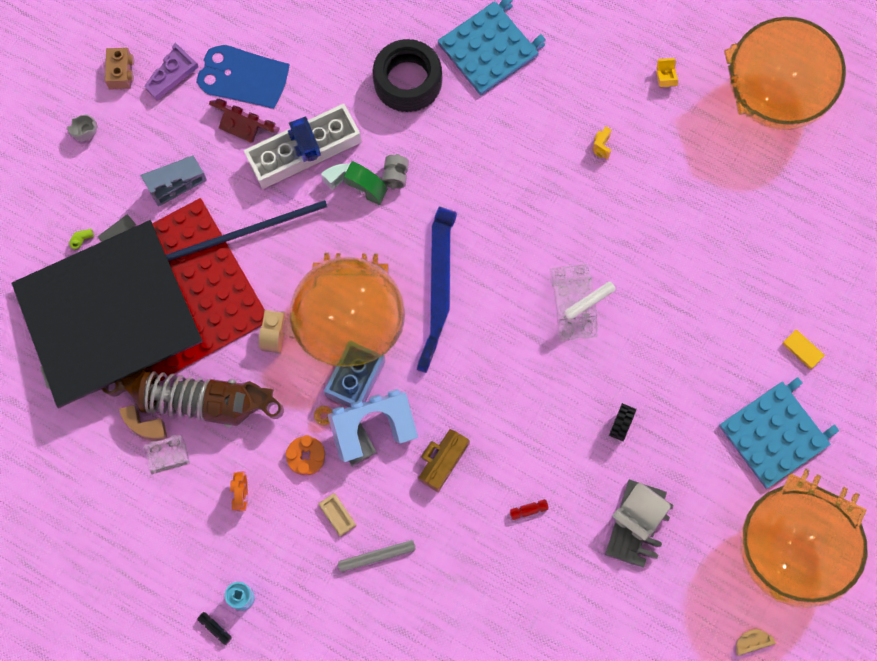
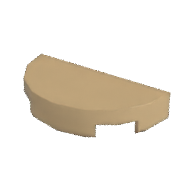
M759 629L749 630L743 633L737 640L736 656L774 645L776 642L765 631Z

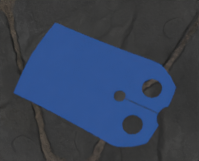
M229 45L215 46L208 49L203 59L205 66L198 73L197 84L209 95L244 101L274 109L285 87L290 64ZM221 53L224 59L220 63H215L212 60L213 55ZM225 70H231V74L226 75ZM209 74L216 77L215 83L211 85L206 84L204 81L205 77Z

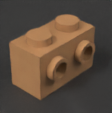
M106 48L105 83L109 89H131V82L134 81L133 71H131V65H134V56L128 48Z

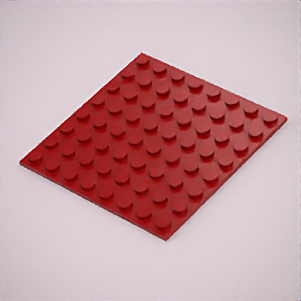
M201 198L152 223L165 254L222 236ZM226 242L169 261L203 342L145 369L156 371L158 375L161 373H165L167 376L175 374L262 326L265 309ZM162 376L160 378V381H163L165 377Z

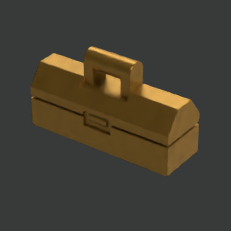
M449 429L440 445L430 441L421 455V458L428 463L418 477V480L439 493L469 446L470 440L461 434L459 435L458 432ZM435 449H437L438 453L436 454L434 459H431V454Z

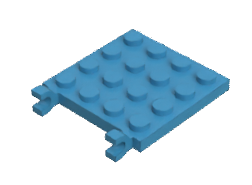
M502 0L500 4H497L496 1L492 2L438 39L439 46L480 96L539 55L537 50L545 46L544 42L546 39L542 34L530 43L505 13V11L513 7L511 4L513 0Z
M799 377L788 385H785L783 381L719 425L766 490L831 444L828 439L839 432V429L834 424L822 433L791 392L803 384Z

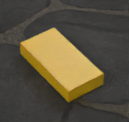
M797 329L782 343L810 370L825 356Z

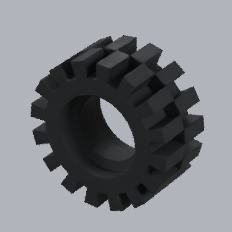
M622 403L609 436L624 442L637 409Z

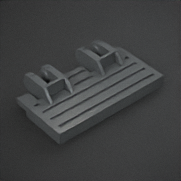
M628 480L620 508L639 482ZM645 485L665 499L666 491ZM666 514L662 520L669 521L670 517ZM615 522L605 555L644 568L646 559L639 557L638 554L653 559H658V554L641 548L642 543L644 542L654 547H661L662 543L652 538H648L646 541L643 539L639 540L632 535L630 529L627 527L623 528Z

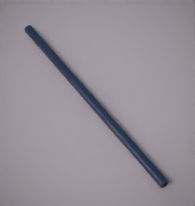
M324 200L166 254L168 261H172L327 207L326 201Z

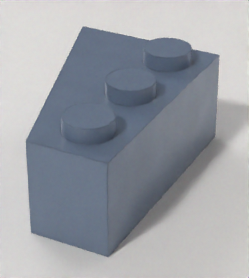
M194 156L186 157L140 175L158 207L207 180Z

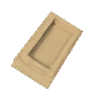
M335 493L318 503L340 537L357 526Z

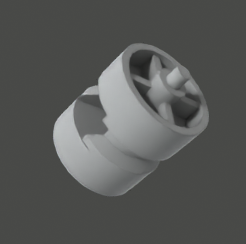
M399 154L385 157V171L383 172L382 181L387 187L394 190L395 188L399 189L406 186L407 175L405 173L408 172L409 160Z

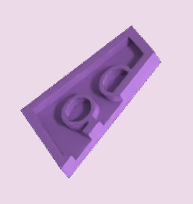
M176 42L172 46L173 50L170 54L164 57L161 67L154 71L144 86L156 100H159L199 67Z

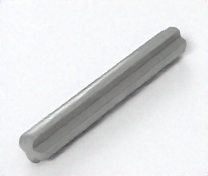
M413 540L354 556L338 561V567L341 572L413 552L416 550Z

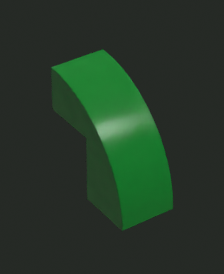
M351 161L344 175L345 184L365 192L367 200L380 205L388 190L386 184L369 169Z

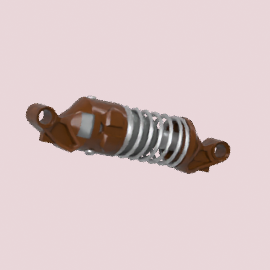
M143 369L115 382V388L112 391L108 390L109 386L102 388L104 393L112 397L119 396L121 393L128 391L142 413L154 414L159 406L161 415L165 414L168 408L170 416H173L177 411L180 418L184 414L189 419L196 416L198 420L202 419L206 422L220 423L226 427L238 426L257 410H262L272 419H279L284 413L283 405L273 398V389L261 388L250 381L237 383L234 379H229L228 381L207 379L204 382L202 378H198L195 381L192 376L185 379L183 375H180L177 378L174 374L167 376L165 373H161L158 375L156 371ZM162 376L165 377V382L163 386H161L160 378ZM174 378V384L170 387L169 380ZM272 405H278V411L275 414H270L269 412Z

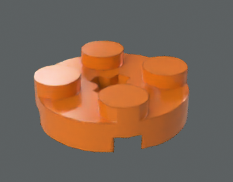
M309 435L298 437L290 443L286 450L287 463L296 474L313 475L324 465V447L319 440ZM304 451H305V452H308V451H309V452H310V454H309L310 459H309V460H307V459H303V460H302V459H301V457H302V452H304Z
M237 471L233 473V480L230 482V490L234 492L232 511H246L248 501H244V499L248 495L247 475H245V471Z

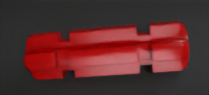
M544 499L538 501V503L533 502L520 506L519 509L517 507L510 510L512 520H516L520 516L526 517L536 514L538 511H546L549 506Z

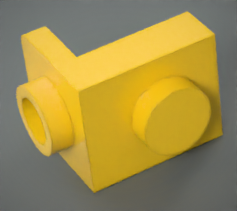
M675 58L657 60L656 76L659 87L678 86Z
M606 126L595 135L592 151L600 158L609 159L611 149L604 145L609 140L612 130Z

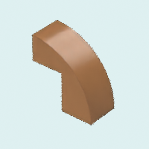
M135 405L119 408L122 419L136 435L152 442L168 441L165 422L161 418L141 423L139 410Z

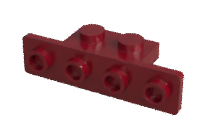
M217 98L209 102V105L224 111L219 129L250 143L254 142L258 127L273 133L280 130L279 127L275 126V122L270 120L263 121L259 119V115L249 112L247 114L243 112L241 107L235 105L231 107L227 105L225 100Z

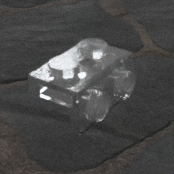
M182 435L171 436L160 441H152L143 446L147 454L151 474L190 464L186 443Z

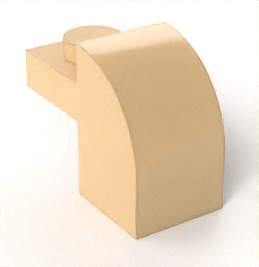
M265 310L262 328H260L259 333L260 350L281 354L284 337L282 328L285 313Z

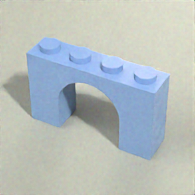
M394 389L388 391V395L382 397L381 395L372 396L369 398L370 401L364 403L357 401L351 403V407L345 409L344 407H338L332 410L333 413L327 414L340 460L347 462L363 456L357 429L361 419L371 412L380 411L387 416L394 441L401 444L418 438L405 392Z

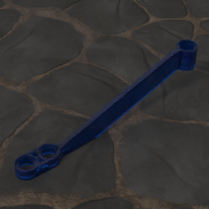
M441 206L438 207L432 224L430 336L426 341L417 365V370L424 373L428 371L450 311V236L457 212Z

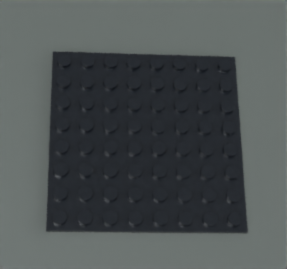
M151 220L12 282L14 292L58 409L203 342Z

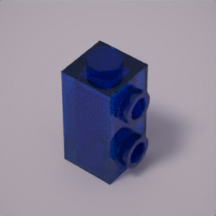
M307 117L289 122L290 130L287 132L291 141L295 140L297 146H294L297 156H301L303 162L314 161L321 156Z

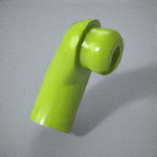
M92 228L75 232L69 241V246L74 250L79 249L85 239L94 237Z

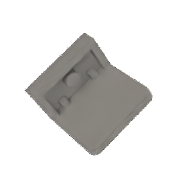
M638 483L622 507L617 509L612 517L616 519L615 522L619 526L630 529L634 537L646 541L671 508V504L643 483Z

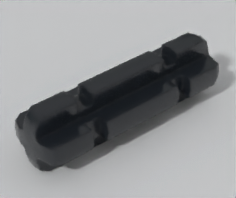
M202 612L198 616L197 620L202 625H205V628L216 638H219L218 640L222 644L226 645L232 639L231 635L224 632V629L216 621L210 619L206 612Z

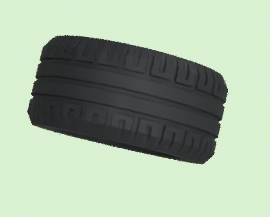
M414 39L394 41L386 45L374 60L372 69L374 88L379 99L389 108L401 112H415L428 107L438 97L442 87V66L436 52L426 43ZM405 62L416 63L427 72V78L423 84L409 90L394 86L389 81L388 75L395 66Z

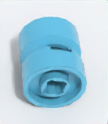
M234 582L227 587L225 600L229 606L237 611H245L252 607L255 595L253 590L245 583Z

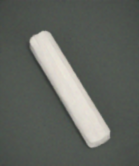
M607 282L565 310V316L567 319L572 320L613 293L615 286L612 282Z

